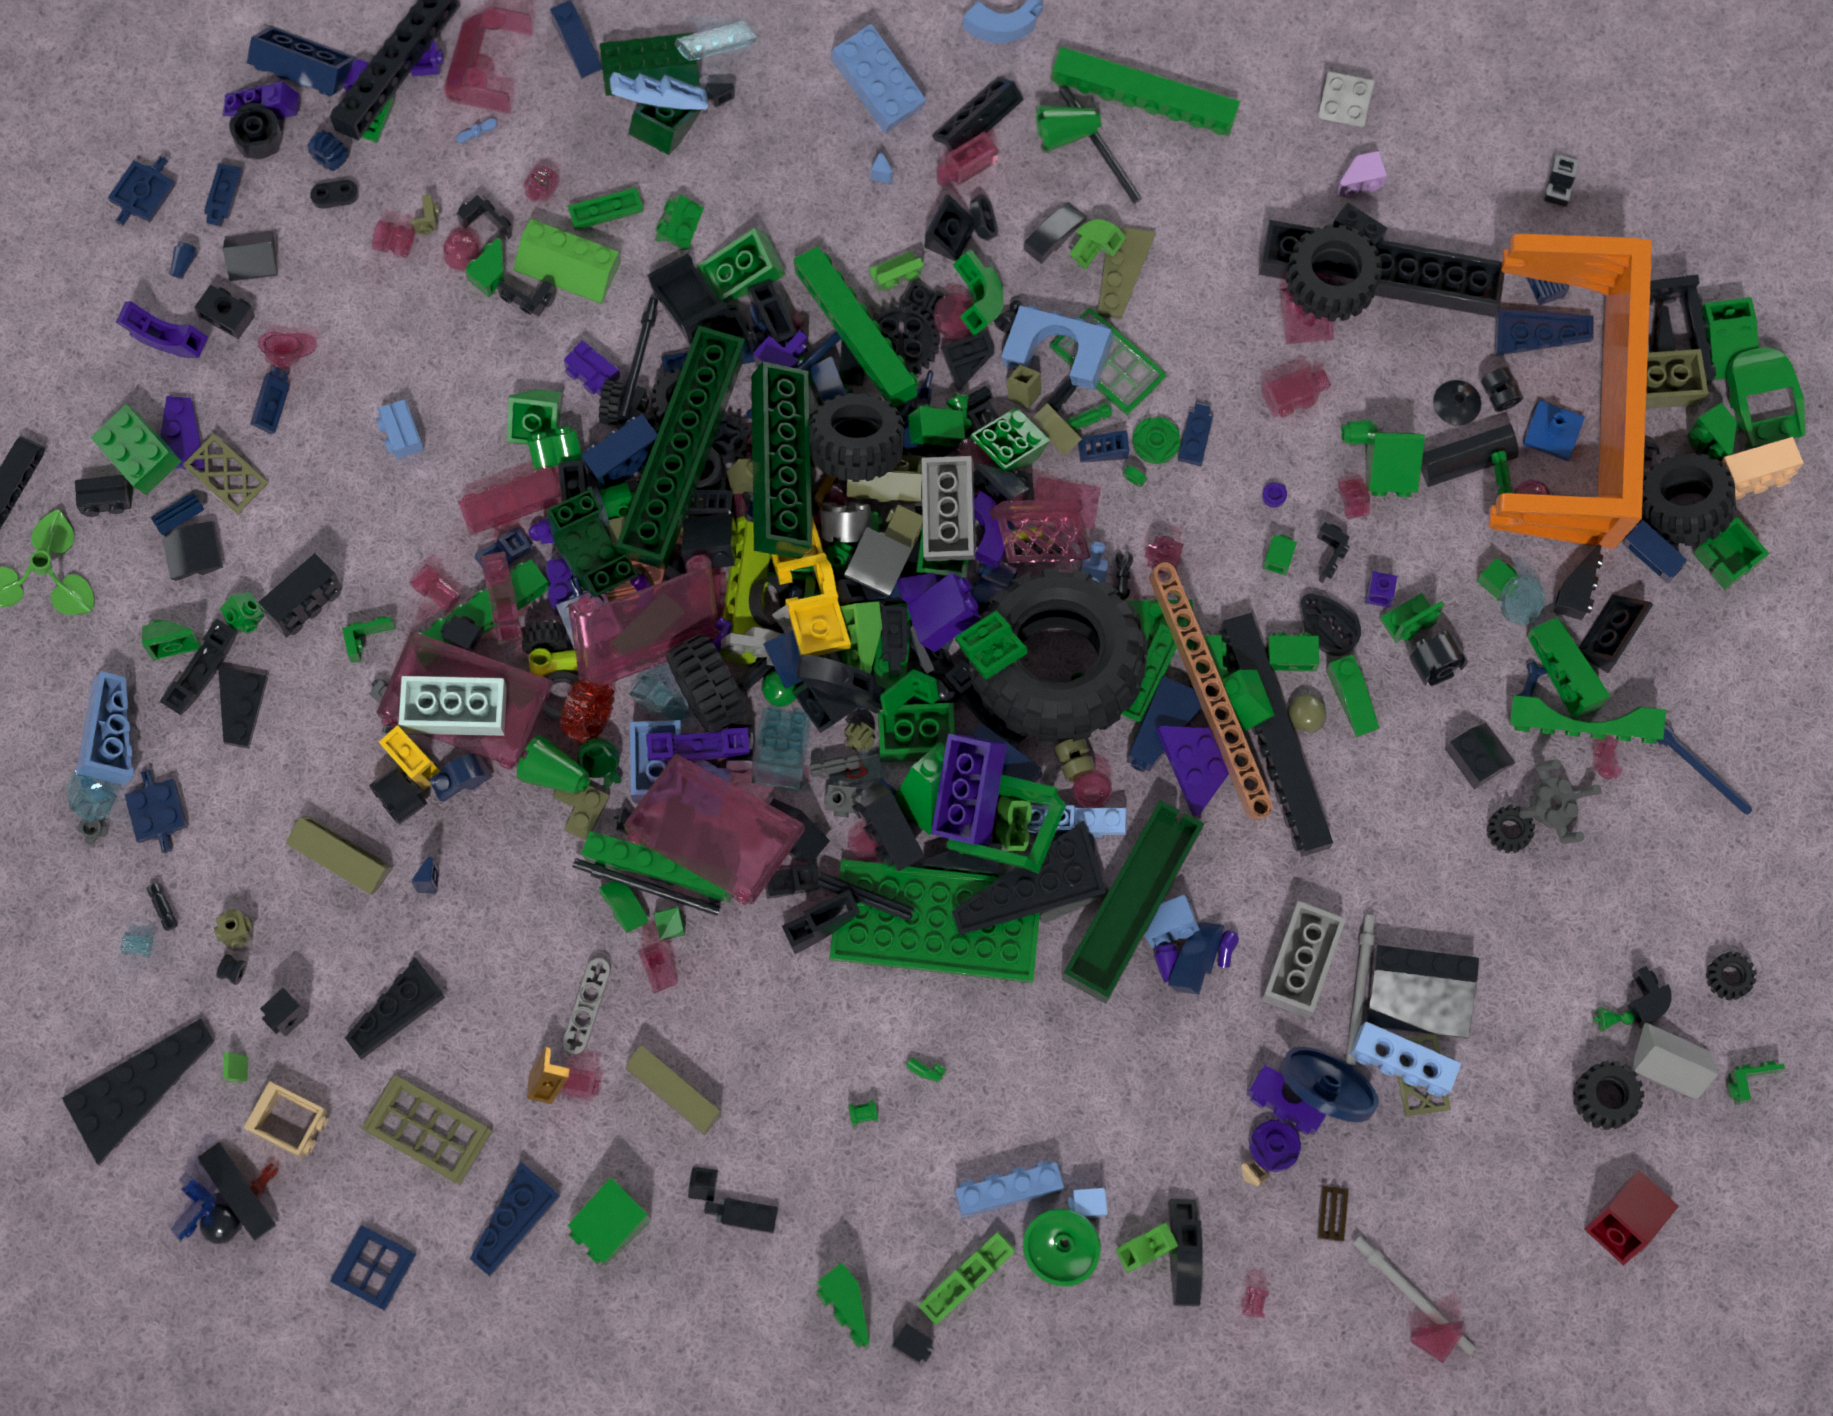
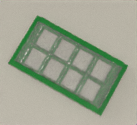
M1088 308L1079 318L1093 325L1100 323L1108 326L1114 338L1096 389L1128 416L1167 375L1099 314ZM1060 335L1050 345V348L1072 367L1078 352V344L1072 338Z

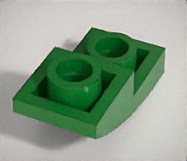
M611 881L599 887L600 895L611 907L613 917L626 933L648 923V918L629 886Z

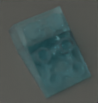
M768 709L762 710L752 763L751 783L802 789L811 728V719L807 714Z

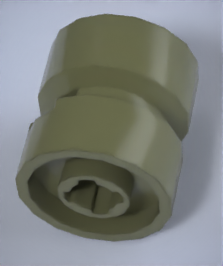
M1069 739L1054 748L1058 761L1064 764L1061 769L1067 782L1086 778L1096 772L1097 769L1092 757L1087 756L1089 749L1085 739L1074 742L1073 739Z

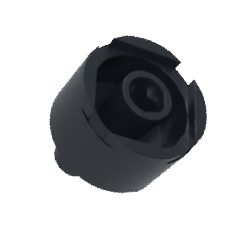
M250 103L241 106L234 117H231L229 122L230 133L238 151L245 158L264 159L279 151L282 142V132L273 111L267 109L262 104Z
M1449 630L1439 632L1428 641L1427 639H1422L1415 643L1413 646L1415 651L1409 657L1411 664L1425 686L1427 682L1430 686H1435L1455 676L1453 673L1455 669L1459 667L1462 670L1468 663L1462 649Z
M397 764L374 780L369 787L376 798H379L385 810L400 825L428 803L421 795L418 786L413 780L409 781L405 771Z

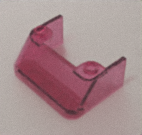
M489 7L466 18L462 22L445 81L444 93L446 98L453 103L511 114L512 108L508 93L487 89L488 80L486 74L482 70L475 68L486 29H500L533 36L531 16L528 13L499 7Z

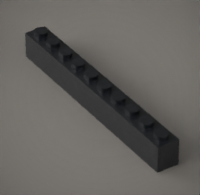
M1252 613L1224 620L1221 630H1219V635H1222V641H1225L1229 652L1226 655L1230 667L1234 666L1235 671H1258L1275 715L1252 728L1254 735H1258L1260 738V754L1262 758H1267L1269 779L1271 782L1275 781L1278 789L1275 790L1276 799L1279 805L1283 804L1286 812L1283 814L1287 828L1291 827L1294 834L1292 837L1293 847L1295 851H1300L1301 857L1330 849L1333 845V840Z

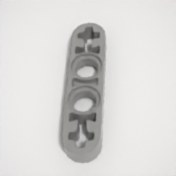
M601 958L593 959L587 966L564 1036V1049L572 1056L581 1055L587 1048L610 978V966L606 960ZM599 964L606 971L605 974L600 973L598 983H602L601 987L595 983H587L588 979L594 982L595 972L592 969L598 968ZM590 988L598 991L597 999L592 1002L584 999L585 991ZM580 1013L590 1015V1022L586 1026H580L576 1023V1017ZM573 1027L579 1031L586 1032V1035L580 1033L579 1042L582 1046H577L575 1050H572L571 1045L568 1043L569 1040L574 1041L577 1034L576 1031H572Z

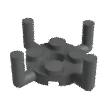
M1558 759L1538 763L1536 768L1540 781L1534 786V793L1530 796V807L1522 809L1519 812V816L1522 819L1534 817L1537 822L1543 823L1547 828H1556L1562 844L1583 841L1584 834L1581 831L1568 833L1566 825L1578 815L1579 809L1576 800L1600 794L1601 787L1596 784L1573 790L1568 780L1550 778L1548 771L1561 767V762ZM1551 797L1556 801L1555 809L1550 805Z

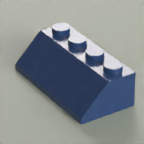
M270 26L251 37L246 63L254 66L258 71L274 73L280 79H290L297 82L301 87H311L319 90V93L322 95L332 96L342 90L352 62L357 57Z

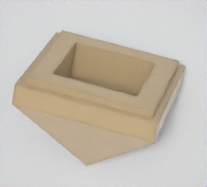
M1253 1158L1241 1165L1243 1179L1247 1183L1259 1186L1270 1178L1267 1171L1258 1166Z

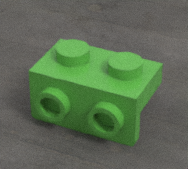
M910 251L870 268L869 273L877 291L879 292L883 289L887 291L897 287L902 281H912L921 276L924 264L921 258L916 259L913 252Z

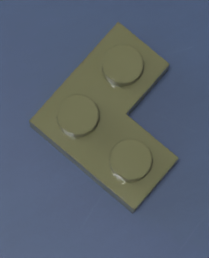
M588 786L585 792H580L578 795L558 790L553 795V799L575 808L564 830L583 840L587 839L589 831L593 832L610 798L609 794L591 786Z

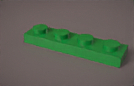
M1160 623L1147 652L1145 678L1142 681L1140 693L1132 707L1125 709L1121 716L1141 725L1160 681L1165 676L1177 650L1168 626Z

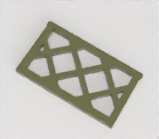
M215 434L183 463L187 470L238 515L268 484L261 475ZM215 442L223 449V454L208 455V447ZM205 459V472L199 473L191 464L195 460ZM208 459H223L224 472H209ZM227 459L237 461L242 466V471L227 472ZM228 476H242L243 489H228ZM246 476H253L260 484L255 489H247ZM209 477H224V490L215 488L209 482ZM228 494H243V502L237 507L228 499Z
M1437 1034L1405 1038L1414 1043L1418 1042V1045H1421L1423 1041L1432 1040L1434 1052L1440 1054ZM1399 1057L1400 1063L1405 1067H1409V1060L1407 1058L1403 1060ZM1424 1066V1068H1423V1072H1424V1073H1425L1426 1070L1428 1069L1427 1066ZM1398 1076L1405 1117L1451 1110L1448 1094L1443 1096L1444 1105L1435 1106L1429 1102L1432 1097L1430 1093L1425 1099L1413 1090L1415 1086H1407L1403 1078ZM1410 1093L1423 1102L1418 1109L1409 1110L1407 1097Z

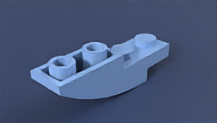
M1047 805L1031 806L1032 815L1027 825L1029 832L1039 833L1049 809ZM1066 805L1055 835H1063L1084 820L1088 835H1093L1095 838H1103V835H1127V809L1076 808L1074 805Z

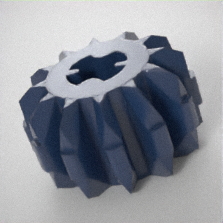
M321 130L316 135H313L307 144L308 153L312 155V159L316 160L318 165L321 164L325 169L335 171L340 166L342 167L349 157L348 149L344 146V143L338 137L333 136L331 132L327 133Z

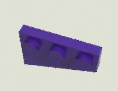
M166 396L160 437L182 461L176 467L177 469H186L183 463L201 447L192 399L188 397ZM204 459L195 460L191 464L195 470L205 471Z

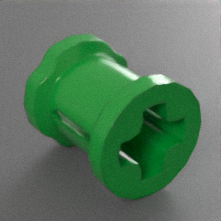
M874 1099L869 1100V1103L859 1105L848 1104L852 1127H856L857 1123L871 1120L878 1122Z

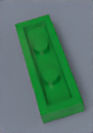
M637 187L568 206L575 231L644 212Z

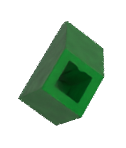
M499 238L493 243H488L484 247L482 254L477 259L471 260L465 270L467 280L487 297H490L497 290L499 281L505 282L504 250Z

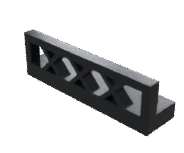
M997 77L932 135L933 139L936 142L945 144L951 156L958 159L1024 100L1015 82Z

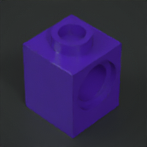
M1373 571L1368 582L1365 603L1389 608L1394 599L1398 576Z

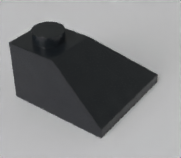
M979 463L975 466L974 485L981 492L991 497L1006 516L1028 497V483L1021 476L1017 477L1010 471Z

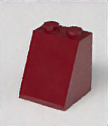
M1639 1170L1626 1181L1584 1230L1624 1266L1649 1245L1679 1206Z

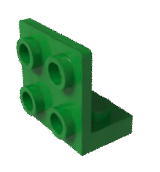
M1420 593L1382 615L1380 621L1395 643L1402 639L1404 642H1407L1417 635L1416 631L1424 628L1427 630L1437 623L1436 619L1442 615L1441 611L1445 604L1443 601H1440L1431 606L1424 595Z

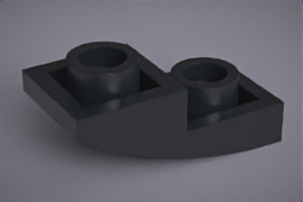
M915 280L910 282L900 301L906 306L912 304L915 311L921 307L922 314L929 313V317L942 323L947 322L957 303L938 290L932 292Z

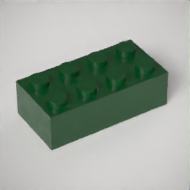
M693 32L599 43L606 96L614 95L611 92L610 77L614 72L634 80L639 73L661 81L664 75H667L692 86L700 85Z

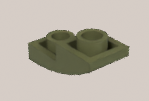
M1048 403L1030 419L1064 456L1082 440Z

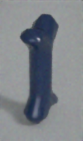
M1534 661L1529 662L1526 665L1529 675L1524 690L1516 696L1532 697L1538 678L1545 675L1547 670L1538 667Z

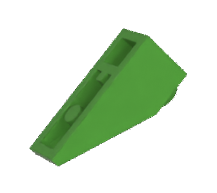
M879 602L840 606L851 643V648L846 649L847 665L870 674L882 629Z

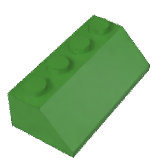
M530 219L520 239L513 270L541 282L545 280L557 288L602 304L621 262L618 251Z

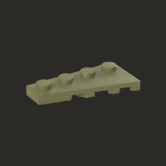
M1118 227L1127 238L1113 257L1105 254L1098 310L1100 316L1122 319L1156 236L1154 231Z

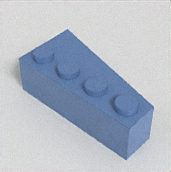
M100 671L93 679L76 774L121 785H126L134 777V770L131 766L132 747L129 743L130 724L127 719L128 702L125 677Z

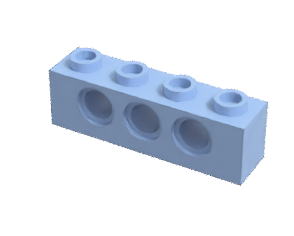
M1365 1022L1360 1027L1350 1052L1351 1056L1356 1057L1355 1060L1363 1065L1372 1064L1379 1067V1071L1386 1075L1393 1076L1395 1074L1402 1077L1406 1084L1411 1086L1420 1085L1427 1088L1428 1093L1437 1097L1446 1096L1451 1092L1461 1063L1368 1022ZM1376 1045L1382 1046L1385 1049L1386 1056H1380L1376 1053ZM1400 1056H1405L1409 1060V1067H1405L1400 1063ZM1424 1066L1432 1069L1433 1077H1428L1424 1074Z

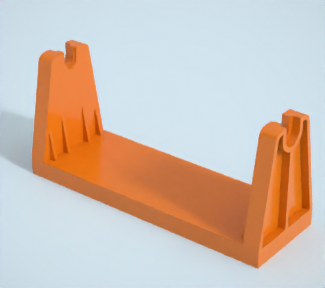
M1515 234L1510 239L1509 249L1503 250L1501 271L1504 273L1561 284L1566 283L1570 286L1586 288L1606 295L1598 496L1500 494L1496 499V505H1492L1489 508L1488 527L1490 529L1593 547L1599 544L1603 548L1615 549L1642 519L1652 240L1625 237Z

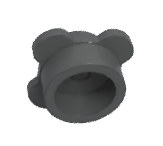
M92 815L77 826L78 832L84 835V841L89 845L94 844L96 839L105 837L108 833V829L101 824V818L98 815Z

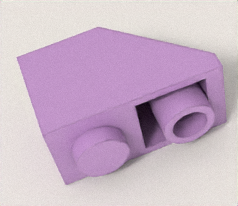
M1377 151L1355 157L1340 181L1337 190L1338 196L1346 195L1350 197L1358 194L1359 191L1368 190L1373 192L1384 186L1387 174L1380 152Z

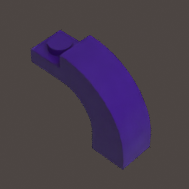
M125 301L116 320V323L130 332L129 335L152 348L179 357L199 358L208 339V336L191 325H176L165 322L131 301Z
M980 491L975 499V519L982 526L984 537L976 551L975 560L998 570L1006 552L1008 538L1007 522L998 504L987 494Z

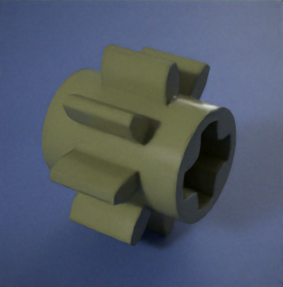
M859 722L857 726L851 723L845 730L844 735L847 737L845 743L855 752L860 753L862 749L868 752L875 743V739L872 737L875 732L863 722Z

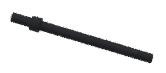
M1066 86L1059 90L1060 95L1068 105L1067 107L1083 108L1079 100H1075ZM1099 134L1090 135L1089 138L1133 204L1141 200L1140 195Z
M655 297L649 298L647 309L642 314V327L618 414V419L621 421H626L628 418L650 331L655 326L657 318L655 312L658 305V299Z
M575 858L572 866L575 869L590 873L591 877L597 879L602 877L718 916L721 907L605 868L604 864L598 862L593 864Z

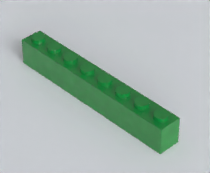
M1060 47L1052 69L1051 81L1060 87L1069 86L1083 94L1092 93L1106 101L1115 100L1129 108L1137 107L1144 109L1152 115L1160 114L1167 116L1172 121L1187 122L1194 128L1203 127L1210 129L1217 135L1226 134L1230 136L1240 105V101L1064 47Z
M817 246L793 258L795 274L883 398L891 403L893 407H897L917 397L916 386L918 385V380L913 372L909 373L907 371L906 364L901 355L895 354L891 341L887 337L884 338L882 336L878 323L869 318L865 305L863 303L859 304L856 300L857 297L853 288L846 286L840 270L834 269L827 253L823 254Z

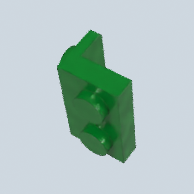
M681 194L668 199L663 208L665 212L663 219L659 221L655 229L657 232L655 241L661 242L666 240L684 251L689 249L704 207Z

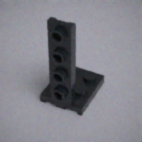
M1698 274L1651 280L1650 305L1656 301L1669 304L1681 298L1691 350L1701 349L1708 386L1716 376V368L1711 363V343L1707 340L1705 333L1707 322L1701 313L1702 297L1697 292V286L1700 284Z

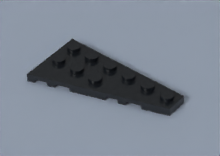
M201 1018L62 1097L66 1108L98 1166L103 1163L110 1152L117 1148L123 1141V1138L164 1097L163 1095L181 1079L180 1077L187 1069L194 1065L214 1043Z

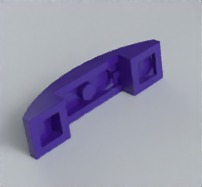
M748 728L722 729V732L672 735V732L646 734L648 760L697 761L727 758L750 753Z

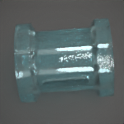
M125 932L121 943L122 955L136 953L149 958L152 951L153 936L149 934L146 937L133 936L130 932Z

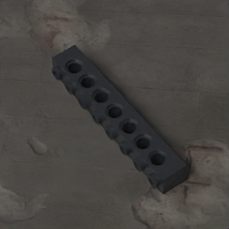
M418 0L415 5L411 6L402 22L398 23L392 35L385 40L379 52L372 57L366 69L359 74L353 86L346 91L340 103L333 108L330 119L335 131L359 141L431 46V42H434L461 6L459 0Z

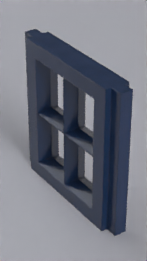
M361 1225L329 1282L386 1311L417 1254ZM369 1240L382 1246L373 1264L360 1258ZM386 1249L399 1255L390 1273L377 1267ZM356 1263L369 1269L360 1287L347 1280ZM374 1272L387 1278L377 1296L364 1290Z

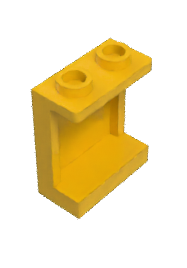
M398 725L379 741L380 745L423 790L431 785L429 779L441 772Z

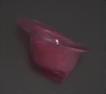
M269 332L260 336L257 341L258 348L261 352L265 353L266 362L282 368L293 365L301 357L310 355L317 348V341L314 337L302 333Z

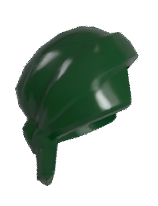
M592 738L582 743L577 752V763L589 773L588 777H603L604 787L606 788L612 787L613 782L615 784L621 783L622 780L616 773L620 763L617 747L611 741L604 738Z

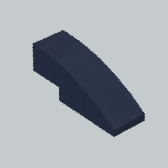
M1205 922L1198 924L1200 930L1194 932L1188 938L1178 956L1168 983L1171 988L1177 992L1200 995L1205 974L1212 973L1224 930L1223 925Z

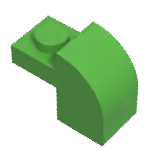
M1091 220L1076 231L1080 236V240L1073 247L1069 255L1078 266L1086 270L1099 251L1113 257L1127 237L1116 225L1106 220Z
M1164 1223L1146 1234L1128 1241L1115 1249L1126 1273H1129L1170 1253L1178 1245L1167 1223Z

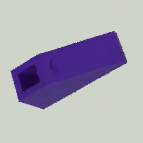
M282 81L225 94L223 116L234 117L241 106L250 103L264 105V107L274 112L277 119L296 116L298 114L300 94Z

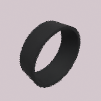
M777 574L762 578L753 584L749 593V609L753 619L761 627L782 629L777 621L772 624L767 619L761 600L763 587L766 582H769L778 592L781 608L786 605V599L789 597L792 585L790 583L780 585Z

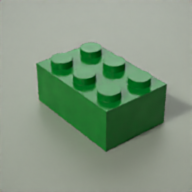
M127 404L91 437L130 484L145 495L153 490L182 462L141 414Z
M953 703L902 705L890 716L884 715L883 711L879 712L880 763L919 761L939 742L946 746L948 734H955Z

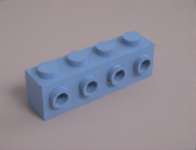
M1050 1160L1036 1163L1035 1168L1026 1171L1025 1167L1015 1168L1009 1171L1010 1175L1000 1177L999 1173L984 1177V1182L976 1184L974 1180L960 1183V1188L955 1189V1196L961 1218L1062 1192L1064 1186L1057 1162L1050 1164Z

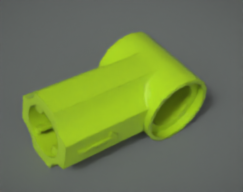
M538 648L529 655L530 675L536 681H542L545 676L555 671H580L578 653L575 649L550 653L546 649Z

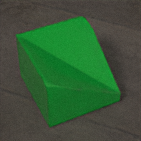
M678 907L654 913L660 941L685 936Z

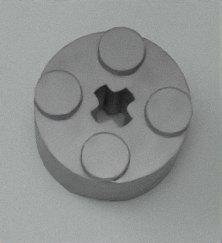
M846 501V506L837 505L835 502L823 503V508L821 509L822 540L833 542V537H837L840 542H859L866 527L871 529V508H869V504H860V501Z

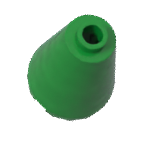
M1047 105L1036 106V110L1039 112L1036 113L1038 138L1043 139L1044 145L1040 146L1042 153L1051 152L1098 133V128L1102 127L1100 113H1096L1095 109Z
M538 735L531 740L525 749L529 751L526 759L521 757L518 763L517 778L523 783L576 795L587 790L590 778H588L589 773L548 738Z

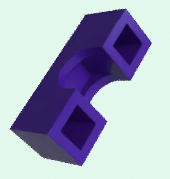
M1264 1065L1247 1093L1251 1097L1250 1101L1260 1108L1264 1106L1273 1110L1272 1114L1282 1121L1288 1119L1295 1123V1128L1306 1135L1311 1133L1314 1135L1327 1114L1312 1107L1304 1100L1298 1104L1286 1101L1282 1095V1086L1285 1082L1282 1074Z

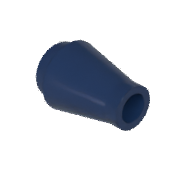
M179 241L177 246H174L169 274L183 279L197 256V248Z

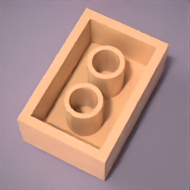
M1793 437L1724 457L1721 461L1723 467H1727L1734 478L1736 500L1743 498L1749 492L1759 494L1766 491L1769 486L1776 485L1777 487H1782L1789 484L1791 478L1798 473L1797 471L1804 463Z

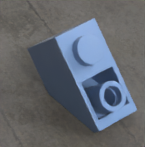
M1182 895L1160 905L1145 934L1147 941L1153 949L1169 945L1170 942L1179 938H1188L1194 932L1200 930L1187 897Z

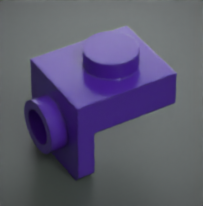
M436 41L431 42V50L426 51L412 69V77L440 74V64H444V54L442 50L438 49Z

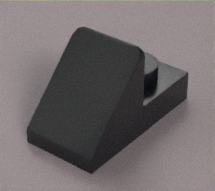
M637 385L626 421L620 420L617 430L624 427L630 418L638 417L643 414L651 427L655 426L654 417L643 413L646 411L650 401L647 396V389Z

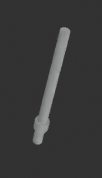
M1369 914L1365 915L1363 933L1359 936L1361 948L1346 1063L1351 1066H1356V1057L1351 1056L1350 1052L1361 1027L1371 947H1374L1375 940L1373 935L1375 916Z
M1360 1236L1353 1242L1367 1257L1366 1261L1373 1267L1379 1268L1468 1355L1474 1352L1476 1347L1383 1259L1384 1255L1378 1249L1374 1250Z

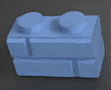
M403 399L378 409L380 417L376 418L380 431H386L388 438L384 439L388 453L394 452L396 459H400L424 450L406 400Z

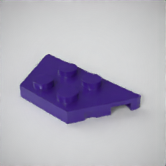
M1158 726L1155 729L1192 816H1198L1229 775L1210 728Z

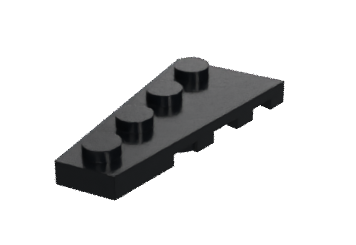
M415 957L410 961V966L404 973H400L393 981L394 984L385 995L382 994L378 998L377 1004L369 1013L366 1012L346 1035V1041L361 1060L446 998Z

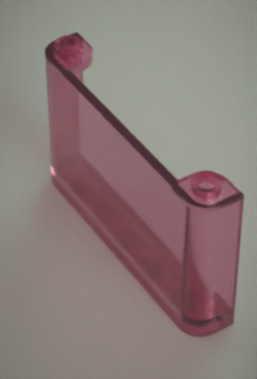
M705 554L694 556L687 561L686 568L688 573L603 605H599L590 598H581L576 602L568 604L579 679L587 687H602L667 662L666 653L670 648L696 634H705L711 642L719 633V630L714 627L718 620L712 564Z
M411 631L376 713L382 719L381 723L390 728L399 726L402 676L504 678L507 685L504 736L422 735L498 761L501 767L513 770L514 767H518L520 758L524 757L525 749L531 740L552 689L553 682L544 677Z
M678 754L673 756L624 823L625 830L628 833L627 838L637 845L641 843L732 894L743 905L747 903L754 904L805 831L803 823Z

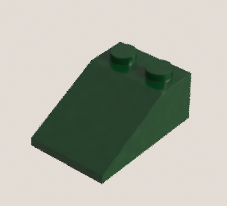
M642 103L633 111L628 134L669 155L680 145L703 109H677Z

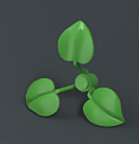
M57 509L42 518L33 529L31 542L38 551L31 555V565L27 567L23 577L18 581V575L14 570L0 567V607L13 606L23 598L24 593L20 585L24 584L33 571L41 576L49 574L56 585H58L51 593L52 605L58 612L64 615H78L90 613L93 610L94 595L85 579L78 575L70 574L61 583L52 570L50 553H65L72 547L74 542L72 527L62 512Z

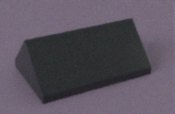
M1612 595L1579 646V650L1585 659L1606 673H1609L1653 606L1652 602Z

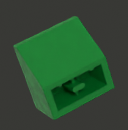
M1720 403L1697 419L1687 434L1688 441L1702 455H1708L1711 457V460L1717 459L1721 462L1724 457L1730 456L1733 453L1737 421L1724 404Z

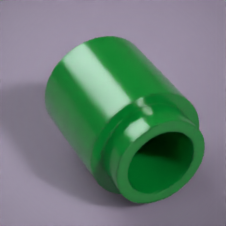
M1371 419L1347 421V424L1341 425L1342 442L1349 445L1368 444V432H1378L1377 424H1373Z

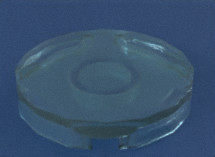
M1521 575L1511 578L1505 584L1500 596L1502 601V607L1500 608L1506 620L1514 624L1526 625L1533 622L1540 615L1544 606L1545 596L1539 581L1533 577Z

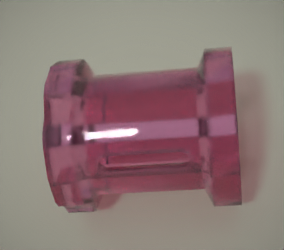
M1246 1287L1248 1295L1242 1314L1264 1319L1265 1314L1263 1310L1265 1299L1269 1296V1291Z

